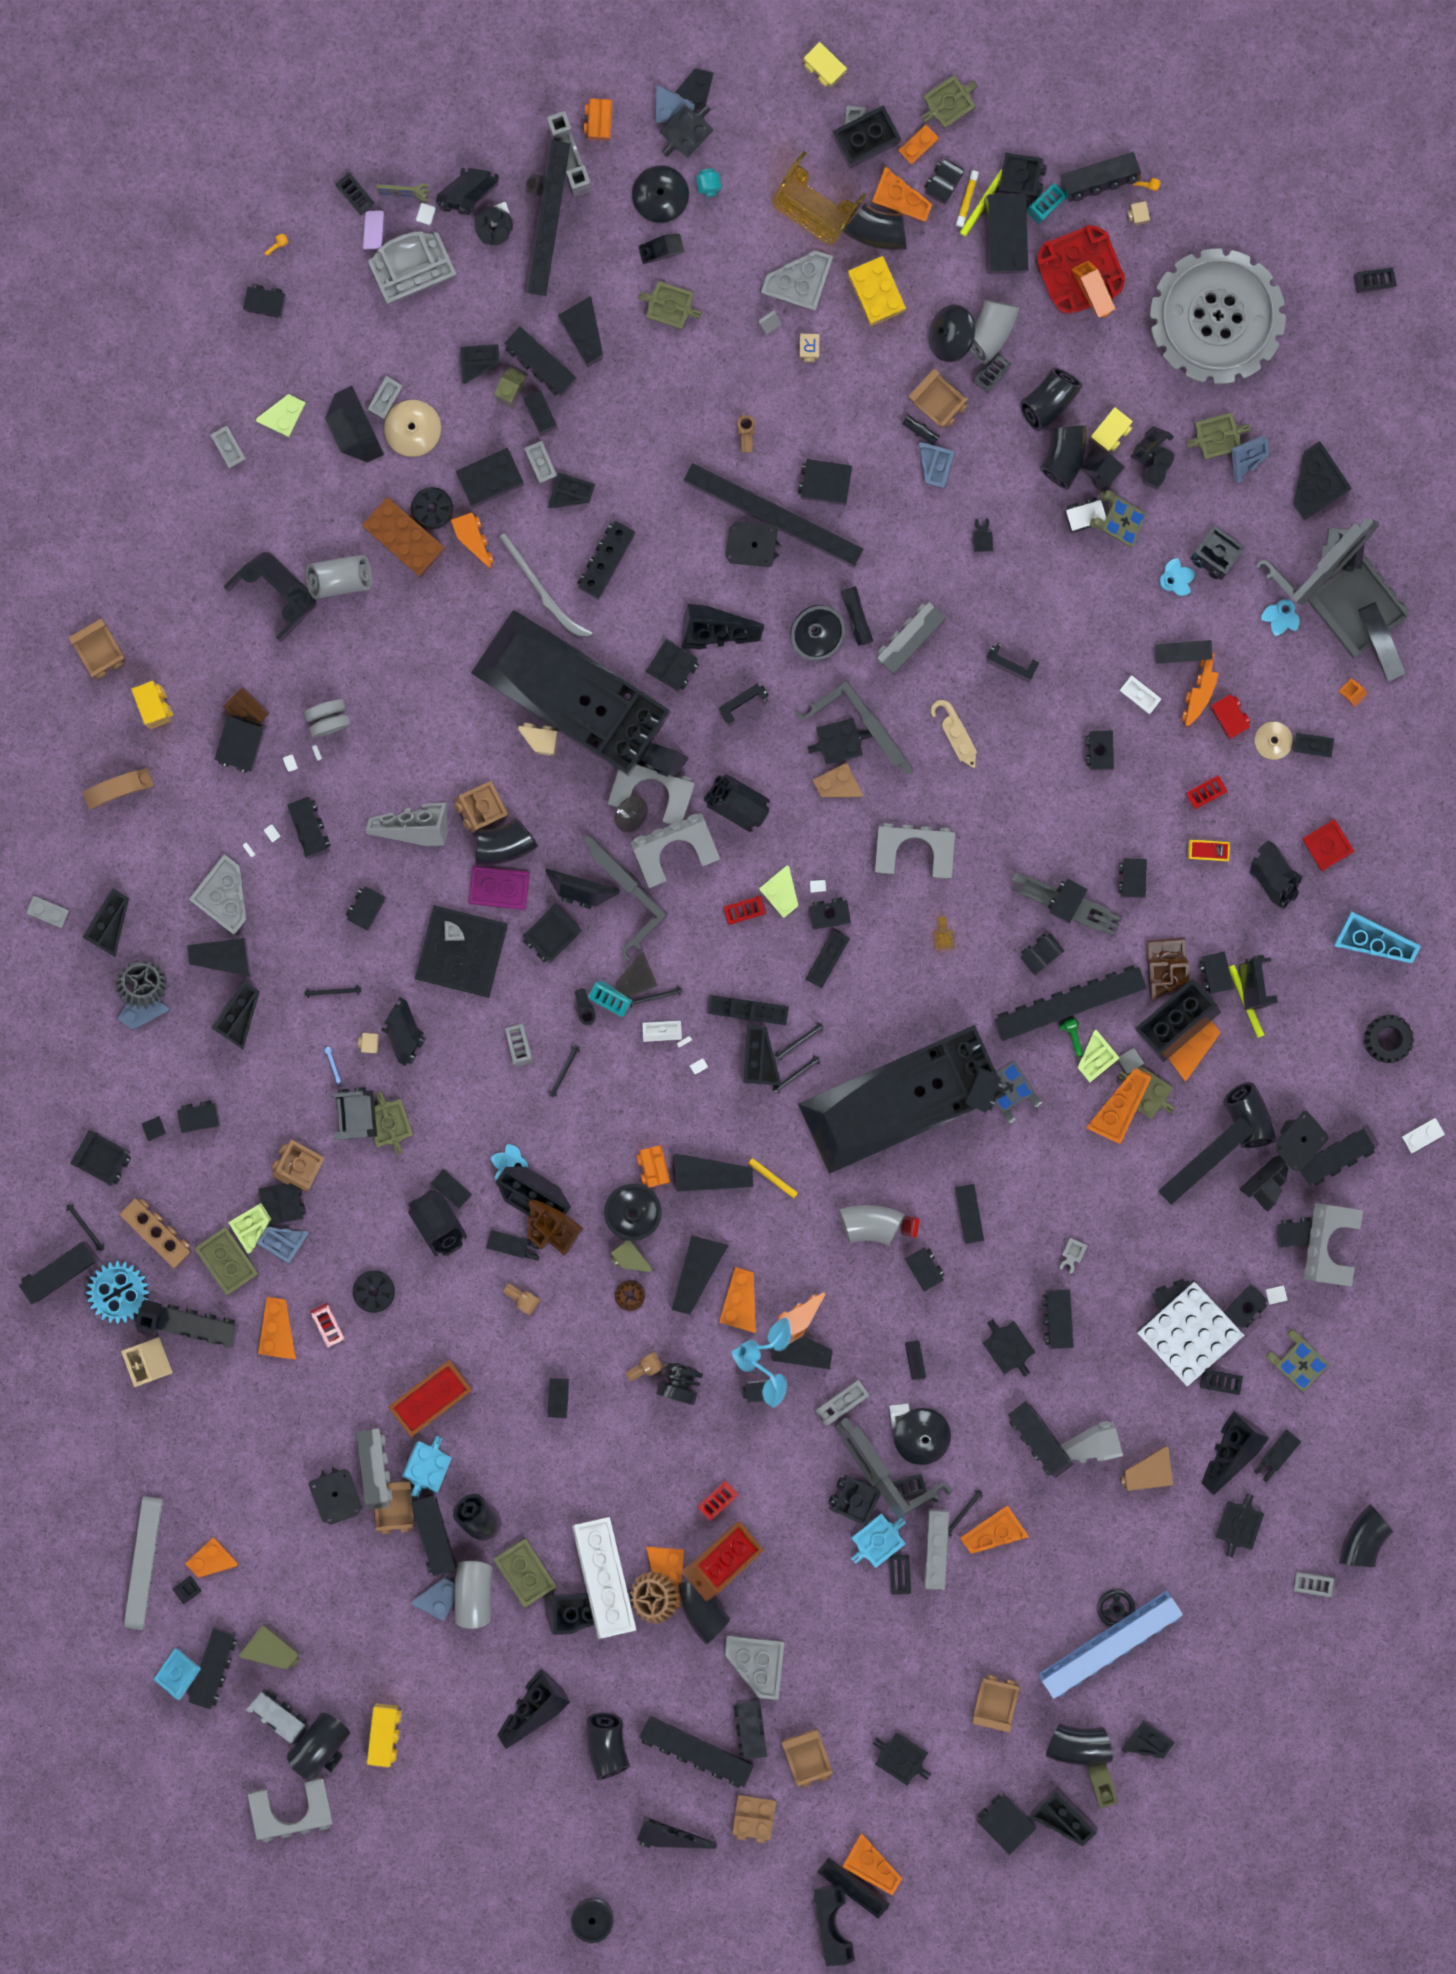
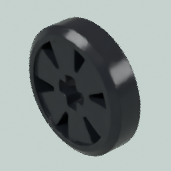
M428 487L422 489L413 498L411 504L412 516L417 524L425 529H440L449 523L453 515V502L450 496L440 488ZM429 504L437 505L435 513L428 512Z
M372 1270L361 1274L353 1286L354 1301L366 1312L377 1313L387 1309L395 1297V1286L392 1279L381 1271ZM371 1286L379 1289L377 1297L369 1295V1291H371L369 1288Z

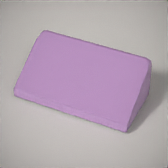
M366 211L363 250L377 251L383 246L384 211Z

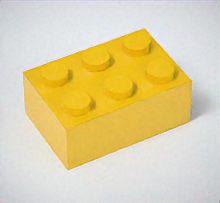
M883 256L848 271L847 275L870 327L906 311L904 302Z
M151 681L132 688L143 722L148 728L153 729L172 722L171 716L174 715L170 705L164 701L167 696L161 685Z
M380 1703L374 1705L367 1765L391 1767L392 1763H395L397 1749H394V1744L399 1741L400 1730H396L397 1724H400L402 1711L398 1710V1705Z

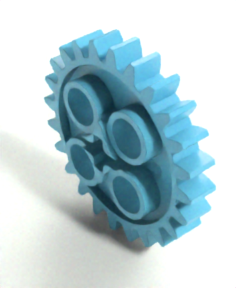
M117 1261L114 1267L109 1262L108 1269L102 1265V1272L96 1270L97 1277H90L94 1283L87 1284V1286L92 1288V1291L86 1292V1294L92 1295V1298L87 1301L94 1302L90 1308H97L98 1310L95 1315L102 1313V1320L109 1317V1323H112L113 1319L116 1318L117 1324L120 1323L121 1318H123L125 1323L128 1322V1316L134 1320L135 1316L133 1313L138 1314L144 1299L149 1301L148 1298L144 1297V1294L150 1293V1291L144 1290V1287L149 1284L142 1282L146 1278L145 1276H138L141 1270L133 1271L135 1265L127 1268V1262L120 1266V1262ZM119 1274L126 1276V1282L123 1285L117 1282ZM133 1283L132 1287L120 1293L121 1297L114 1296L106 1302L103 1301L104 1298L116 1292L115 1288L121 1289ZM102 1284L109 1286L110 1291L108 1294L101 1293L100 1287ZM130 1290L136 1293L134 1301H129L126 1297L127 1292ZM112 1300H116L119 1303L117 1311H113L110 1308Z

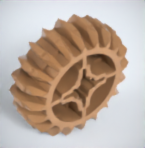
M654 1571L648 1574L644 1573L641 1577L637 1578L636 1583L632 1585L634 1590L630 1591L633 1598L629 1600L634 1602L631 1609H637L635 1615H641V1620H647L648 1623L654 1622L656 1624L661 1623V1621L665 1622L668 1618L673 1617V1612L678 1610L675 1605L680 1603L676 1599L680 1594L675 1592L678 1586H672L674 1580H668V1575H662V1572L655 1573ZM655 1596V1597H660V1598L654 1599V1598H649V1597Z

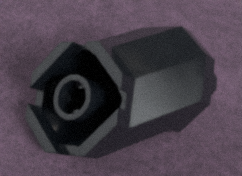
M461 168L460 176L437 194L436 205L440 207L439 210L451 212V209L458 210L459 214L470 215V212H474L475 204L498 186L499 175L495 174L492 177L490 176L491 172L486 170L468 168V172H466L465 168Z
M727 774L717 776L712 788L704 797L707 808L748 832H752V827L761 826L769 813L767 803L770 804V799Z
M1267 841L1257 851L1260 853L1259 857L1253 858L1249 874L1259 881L1274 905L1285 909L1291 900L1295 901L1299 895V890L1297 889L1303 876L1292 870L1282 852L1274 843Z
M399 997L398 1001L401 1003L394 1005L384 1023L387 1027H382L381 1031L388 1034L398 1063L406 1066L413 1063L417 1056L414 1054L417 1047H422L426 1038L423 1037L424 1032L417 1028L408 1001Z
M429 1190L423 1196L410 1202L408 1214L434 1256H439L437 1253L448 1256L462 1247L463 1237L466 1239L467 1234L441 1192Z

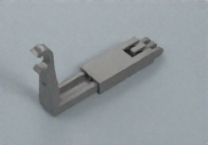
M1367 518L1361 525L1355 523L1317 564L1319 568L1299 589L1267 560L1259 561L1256 568L1262 569L1264 565H1267L1270 568V574L1267 575V579L1271 580L1274 578L1296 603L1304 605L1330 576L1334 577L1379 527V522L1372 518Z
M845 681L814 704L809 701L812 711L807 715L802 716L800 711H796L799 719H809L844 694V690L864 718L862 720L892 764L895 767L900 765L906 774L914 771L908 759L876 714L870 712L849 681Z
M592 835L586 836L584 842L592 849L589 854L628 893L632 892L657 916L653 917L623 948V957L630 961L631 958L627 955V950L632 945H635L637 949H642L640 942L668 913L640 886L641 883Z
M1015 873L1011 880L1015 882L1012 891L1046 906L1049 905L1052 898L1056 899L1059 894L1056 888L1022 873ZM1083 898L1072 920L1098 932L1104 931L1115 936L1116 932L1109 928L1112 926L1118 929L1119 925L1112 921L1115 919L1121 922L1122 918L1110 913V909ZM1090 910L1100 914H1094L1093 916L1094 919L1099 920V923L1087 918Z
M843 1419L836 1426V1430L842 1438L841 1440L871 1485L878 1488L898 1520L931 1499L934 1502H938L939 1496L936 1493L938 1490L943 1489L948 1495L952 1493L948 1484L941 1483L910 1501L907 1505L889 1478L890 1472L860 1427L853 1428L848 1419Z

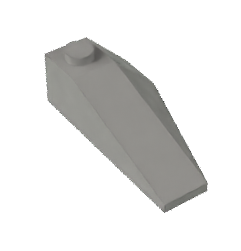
M447 803L423 804L420 810L411 812V808H407L400 815L395 816L393 813L372 817L369 818L366 828V834L423 846L444 845L448 833Z
M1113 1421L1100 1422L1099 1425L1089 1428L1061 1445L1071 1460L1080 1461V1463L1087 1462L1089 1458H1097V1461H1104L1123 1456Z

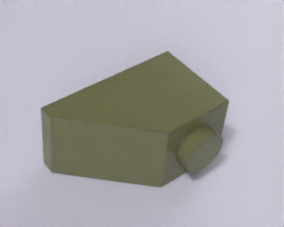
M632 1241L624 1242L611 1252L613 1256L610 1259L616 1267L620 1265L624 1269L646 1272L652 1270Z
M1107 1764L1088 1768L1100 1809L1117 1804L1118 1800Z

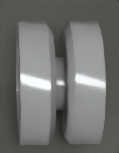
M343 699L321 703L303 712L307 722H317L309 727L312 738L325 736L352 725L348 715H338L346 710Z

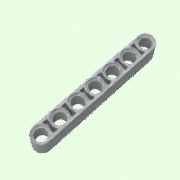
M143 1496L124 1628L143 1631L145 1628L144 1620H146L147 1601H149L150 1582L154 1567L152 1564L155 1560V1544H157L158 1525H160L161 1506L163 1505V1499Z

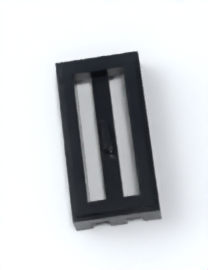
M909 1555L890 1556L892 1595L911 1594ZM902 1559H906L907 1590H903ZM894 1560H898L899 1590H896Z

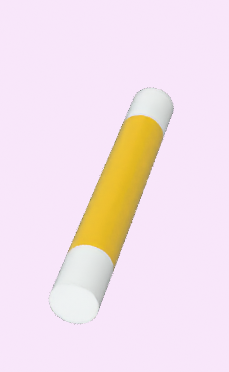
M971 171L956 226H964L979 174L977 171Z

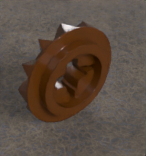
M624 1281L615 1290V1301L621 1309L634 1311L644 1303L645 1291L636 1281ZM634 1288L633 1296L637 1301L630 1299L625 1303L627 1296L622 1291L630 1292Z

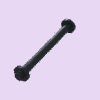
M357 985V988L315 991L307 989L305 996L310 998L312 995L356 992L359 995V992H362L359 985Z
M677 986L675 990L634 999L630 1007L632 1008L634 1004L678 993L680 996L683 991L682 988Z
M816 1023L817 1026L797 1041L780 1053L775 1052L777 1060L779 1058L782 1060V1056L819 1030L823 1031V1025Z
M576 1045L575 1047H571L573 1051L570 1054L552 1091H548L550 1093L549 1096H557V1094L555 1093L557 1092L577 1051L580 1052V1047Z
M813 1056V1060L781 1083L782 1086L775 1087L774 1085V1089H772L774 1093L777 1092L779 1094L780 1089L815 1063L820 1064V1058Z
M67 1205L66 1211H70L98 1247L96 1250H104L105 1245H101L73 1208L75 1205Z
M975 1490L976 1494L949 1526L948 1536H952L950 1534L979 1496L983 1497L981 1495L982 1491Z

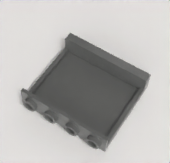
M1363 557L1361 569H1354V572L1342 570L1320 587L1308 600V603L1353 659L1372 645L1359 615V609L1376 602L1388 631L1409 616L1407 606L1403 602L1399 603L1395 598L1397 596L1396 592L1384 584V577L1380 572L1376 573L1373 570V564L1368 557Z

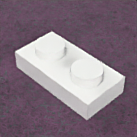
M1132 675L1120 689L1122 694L1148 714L1161 701L1159 696Z
M681 1021L642 1023L643 1042L682 1039Z
M1434 1118L1402 1136V1139L1410 1153H1413L1445 1134L1437 1119Z

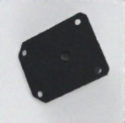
M735 522L728 532L725 556L729 563L771 567L773 560L779 556V554L775 553V546H781L776 540L778 528L776 525Z
M1303 1111L1297 1119L1287 1120L1280 1131L1283 1135L1276 1142V1152L1279 1154V1158L1284 1160L1293 1171H1302L1327 1142L1329 1135L1308 1111Z
M1279 1156L1272 1158L1239 1190L1249 1198L1253 1196L1268 1212L1276 1204L1282 1192L1281 1186L1286 1182L1288 1174L1286 1162L1280 1159Z
M332 1467V1473L325 1475L324 1470H322L320 1477L311 1480L308 1484L321 1519L325 1523L332 1525L357 1516L363 1508L349 1471L346 1469L338 1470Z

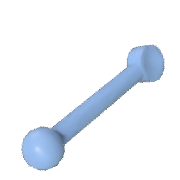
M327 1046L324 1048V1052L328 1055L337 1084L340 1085L342 1083L331 1055L332 1049Z

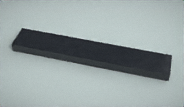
M1242 1115L1161 1187L1158 1192L1172 1205L1252 1134L1255 1128Z

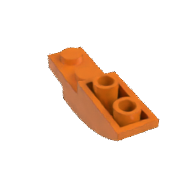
M1213 660L1200 661V667H1203L1202 675L1198 674L1196 685L1199 686V689L1192 688L1191 692L1187 691L1185 703H1188L1187 711H1183L1182 722H1185L1184 727H1189L1198 718L1213 694L1219 673L1211 672Z

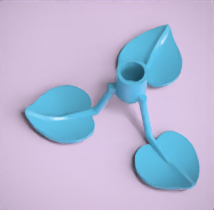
M782 1318L772 1326L768 1333L769 1345L759 1346L756 1341L749 1340L739 1348L731 1351L735 1362L741 1370L751 1372L756 1366L770 1376L771 1379L763 1387V1398L771 1408L776 1407L784 1398L787 1388L786 1379L782 1374L774 1377L771 1372L756 1362L761 1356L759 1349L774 1347L775 1350L781 1351L786 1348L791 1337L788 1318Z

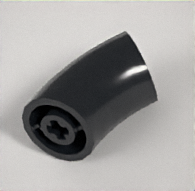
M864 203L843 231L850 238L870 247L884 250H907L902 213L881 212Z
M1053 367L1040 385L1019 402L1023 417L1034 430L1041 431L1071 404L1083 387L1082 383L1070 373Z
M1086 425L1050 430L1049 450L1040 470L1049 480L1065 490H1068L1074 482L1084 458Z
M517 818L498 828L479 829L475 865H497L510 862L532 852L539 845Z
M1247 1082L1233 1088L1225 1096L1223 1102L1233 1123L1243 1115L1255 1128V1131L1241 1142L1240 1146L1242 1148H1257L1274 1143L1276 1135L1265 1102L1254 1083Z
M467 1495L454 1508V1521L472 1538L486 1541L494 1538L499 1533L502 1526L501 1516L481 1495Z
M1371 1504L1361 1512L1349 1529L1341 1549L1339 1564L1376 1567L1379 1551L1387 1538L1393 1533V1530Z
M678 1583L680 1599L686 1618L697 1636L706 1645L726 1627L731 1618L721 1607L717 1595L705 1601L691 1583Z
M321 1712L307 1732L287 1753L288 1763L303 1778L313 1779L350 1735L349 1729L335 1717Z
M600 1712L590 1715L587 1718L588 1749L597 1781L624 1772L631 1766L624 1745L623 1720L611 1713Z
M1060 1723L1050 1740L1046 1757L1067 1764L1100 1765L1112 1762L1113 1751L1109 1736L1103 1727L1081 1729Z

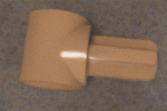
M743 415L738 420V435H741L742 453L753 452L752 435L755 434V421L749 415ZM748 420L752 426L749 429H743L741 422Z
M510 1283L503 1290L504 1294L517 1302L516 1307L531 1316L541 1301L529 1291L523 1293Z
M654 1351L640 1359L641 1364L626 1371V1376L632 1382L645 1374L651 1376L664 1369V1366Z

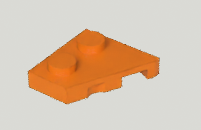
M214 1537L185 1563L198 1578L239 1565Z

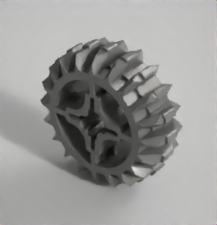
M136 959L134 965L129 962L128 968L123 966L122 972H118V978L115 981L117 985L116 992L118 997L123 999L124 1004L129 1003L130 1008L136 1005L138 1010L141 1006H144L147 1010L149 1004L154 1007L155 1001L160 1003L161 997H165V990L168 988L166 984L167 977L165 972L160 970L159 965L154 966V962L151 961L147 964L144 959L142 963H139ZM149 976H152L157 981V985L149 981ZM126 984H130L134 989L133 993L126 988Z

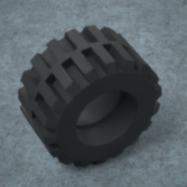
M1396 1015L1380 1016L1367 1026V1030L1364 1033L1365 1049L1372 1058L1379 1062L1394 1063L1400 1061L1413 1048V1030L1410 1029V1025L1405 1022V1019ZM1384 1028H1393L1400 1036L1399 1045L1393 1050H1385L1379 1045L1378 1035Z

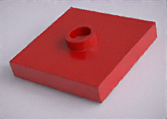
M1335 819L1302 838L1303 843L1321 872L1355 852Z

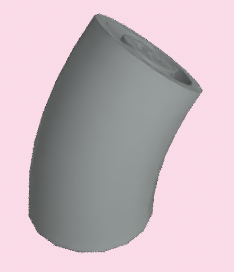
M991 300L984 301L981 314L975 322V338L970 348V352L980 362L988 363L1003 347L1014 328L1020 309L1019 306Z
M356 555L308 564L305 570V578L310 595L317 600L368 591L372 585V570L369 560L365 555Z
M858 1205L838 1209L849 1243L873 1241L890 1246L905 1216L904 1213L875 1205Z
M463 1561L457 1564L455 1623L460 1627L469 1629L480 1628L491 1622L493 1567L486 1563Z

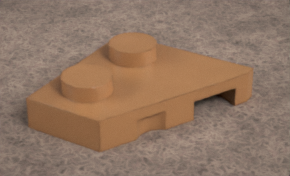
M847 763L813 780L821 798L863 796Z

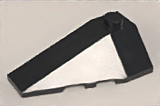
M687 604L683 618L681 647L707 649L706 645L718 643V647L724 646L725 642L735 641L736 644L760 641L764 624L706 605Z
M654 743L649 745L641 757L648 765L658 770L657 774L668 777L669 774L675 776L689 758L675 750Z
M1233 1411L1222 1427L1221 1433L1224 1436L1221 1444L1216 1443L1214 1448L1217 1450L1216 1457L1209 1462L1202 1480V1484L1213 1495L1243 1469L1261 1451L1269 1439L1258 1426Z
M588 1593L545 1595L546 1617L552 1635L573 1634L595 1624Z
M542 1669L527 1683L525 1687L528 1690L523 1700L520 1698L517 1700L516 1704L518 1707L514 1715L510 1714L497 1734L503 1747L506 1749L556 1717L570 1703L563 1688Z
M646 1816L637 1840L640 1841L639 1844L647 1848L651 1846L717 1848L716 1842Z

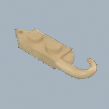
M946 700L936 701L931 707L932 717L936 716L935 709L938 706H943L949 716L943 721L942 728L959 761H963L972 768H975L977 751L953 706Z

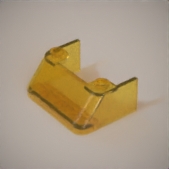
M803 151L788 170L772 198V204L778 211L824 243L833 244L854 217L867 194L863 193L855 203L849 200H842L838 206L807 185L810 179L809 173L800 166L807 152Z

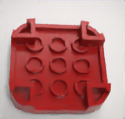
M1088 225L1054 240H1049L1043 244L1038 252V269L1053 305L1062 314H1076L1091 308L1071 270L1086 261L1091 262L1099 270L1111 300L1117 297L1124 288L1125 274L1122 271L1109 234L1100 227Z

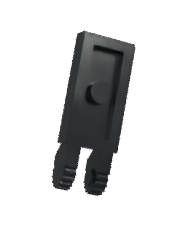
M491 1230L487 1249L537 1261L540 1258L538 1255L525 1253L527 1246L540 1249L533 1242L528 1241V1239Z
M1286 1429L1262 1458L1254 1473H1260L1266 1463L1272 1468L1263 1478L1267 1482L1281 1468L1301 1441Z

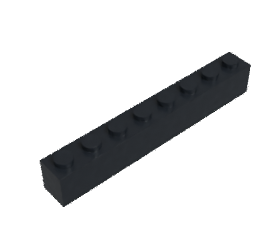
M548 140L524 293L540 296L547 295L571 143Z
M1134 965L1123 968L1124 972L1118 975L1115 971L1105 975L1106 979L1099 981L1096 978L1087 981L1088 986L1081 988L1079 984L1069 988L1070 992L1066 994L1060 991L1052 994V999L1045 1001L1044 998L1033 1001V1006L1026 1007V1004L1016 1007V1012L1011 1014L1008 1011L997 1014L998 1018L994 1019L1001 1040L1010 1039L1147 989L1140 967L1135 968Z

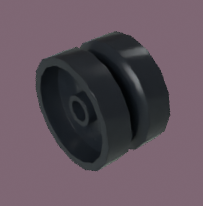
M595 1897L580 1901L574 1908L571 1917V1927L575 1936L587 1943H598L606 1939L611 1933L614 1922L613 1911L609 1904ZM594 1918L596 1920V1923L594 1924L592 1922L590 1924L589 1919Z

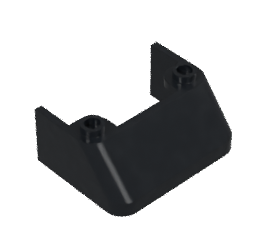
M262 552L245 564L223 587L230 592L241 579L248 583H253L262 576L288 601L282 609V616L289 624L276 636V639L281 643L316 607L317 600L310 595L309 590L271 553Z

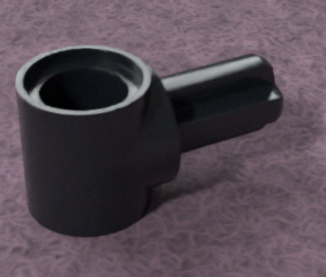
M578 989L574 992L579 1009H576L578 1018L582 1024L591 1025L596 1020L594 1007L589 1003L586 989ZM585 1011H590L593 1014V1018L589 1022L582 1020V1014Z

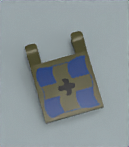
M425 183L416 187L376 184L378 195L416 197L422 202L430 201V199L423 198L428 196L427 193H430L428 189H422L423 187H429Z
M1102 491L1100 498L1112 504L1105 522L1099 517L1092 518L1090 526L1102 530L1132 548L1146 513L1119 498L1112 491Z
M1291 1329L1287 1335L1296 1343L1281 1360L1272 1352H1269L1266 1358L1304 1392L1330 1364L1302 1339L1298 1333Z

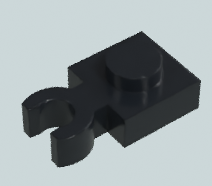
M976 519L975 527L978 529V532L973 533L974 552L993 551L992 532H987L990 524L989 519H986L985 526H980L979 520Z

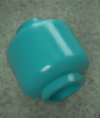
M715 169L699 171L700 174L696 176L698 193L705 195L706 198L716 197V193L722 190L720 173L716 172Z

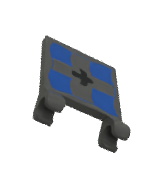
M1015 1061L996 1072L998 1076L1002 1077L1001 1082L1004 1083L1003 1088L1006 1096L996 1100V1104L1009 1124H1013L1016 1121L1010 1109L1028 1097L1035 1108L1042 1105V1102Z

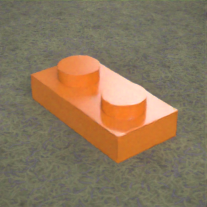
M925 125L898 152L912 165L939 140V137Z

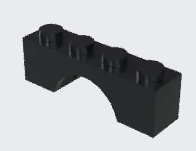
M843 1884L822 1886L814 1889V1901L817 1907V1920L820 1926V1939L823 1944V1958L826 1966L847 1965L854 1962L853 1943L845 1939L839 1933L836 1926L837 1912L846 1904Z

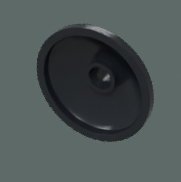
M654 166L643 171L635 180L632 189V200L636 210L642 217L651 222L666 223L678 218L686 209L689 201V188L684 177L675 169L667 166ZM662 189L664 194L658 195L657 190Z
M948 305L942 308L933 318L929 329L931 351L938 359L945 362H955L963 358L970 350L975 338L973 316L965 307L960 305Z
M813 605L804 609L796 616L790 629V641L794 650L808 660H822L830 657L840 648L845 637V623L842 616L834 608L827 605ZM816 626L815 630L811 631V628Z
M626 1184L618 1187L609 1195L605 1203V1222L610 1231L623 1240H643L655 1232L661 1221L662 1209L658 1197L652 1190L640 1184ZM632 1211L636 1213L634 1218L629 1216V1213Z
M917 1408L907 1412L900 1418L894 1430V1444L898 1453L906 1461L916 1465H927L939 1460L948 1450L951 1441V1430L948 1422L939 1412L929 1408ZM923 1437H928L926 1442H922Z

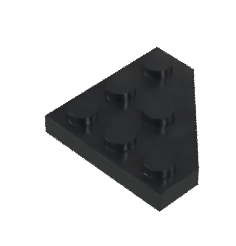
M1321 441L1303 452L1293 506L1303 521H1305L1352 489Z

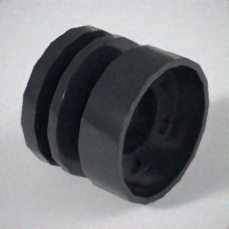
M665 1362L664 1367L672 1370V1372H662L663 1376L669 1378V1382H659L656 1394L694 1405L698 1393L690 1388L691 1385L700 1386L701 1383L693 1380V1377L702 1378L703 1373L684 1364Z

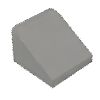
M772 310L761 318L758 324L767 335L780 326L781 322L776 312Z
M1135 1048L1119 1056L1120 1059L1118 1060L1127 1074L1132 1072L1135 1067L1138 1068L1144 1064Z

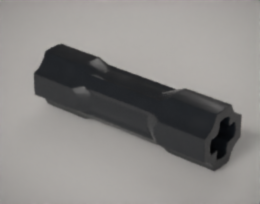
M857 587L842 590L841 594L847 607L857 645L862 646L873 642Z

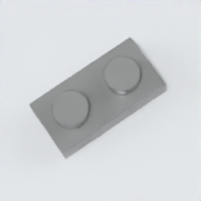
M386 376L367 410L385 419L401 392L403 385Z
M228 426L211 434L229 469L246 460Z
M542 441L524 448L540 484L557 477Z
M33 896L26 914L63 928L69 910Z

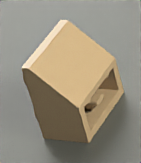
M528 723L519 726L518 730L536 754L556 756L559 734L555 731L554 727L543 726L542 729H538L534 724Z
M160 1337L121 1351L134 1387L173 1373Z

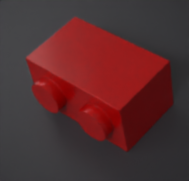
M1232 694L1210 706L1229 740L1249 729V723H1251L1248 715L1241 712L1239 708L1241 704L1236 696L1233 697Z

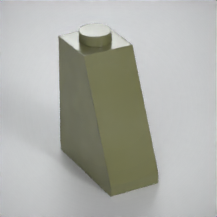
M511 366L501 377L494 393L495 401L513 409L528 377V373Z
M265 1624L239 1654L241 1658L283 1669H288L289 1666L293 1668L300 1660L297 1657L300 1652Z

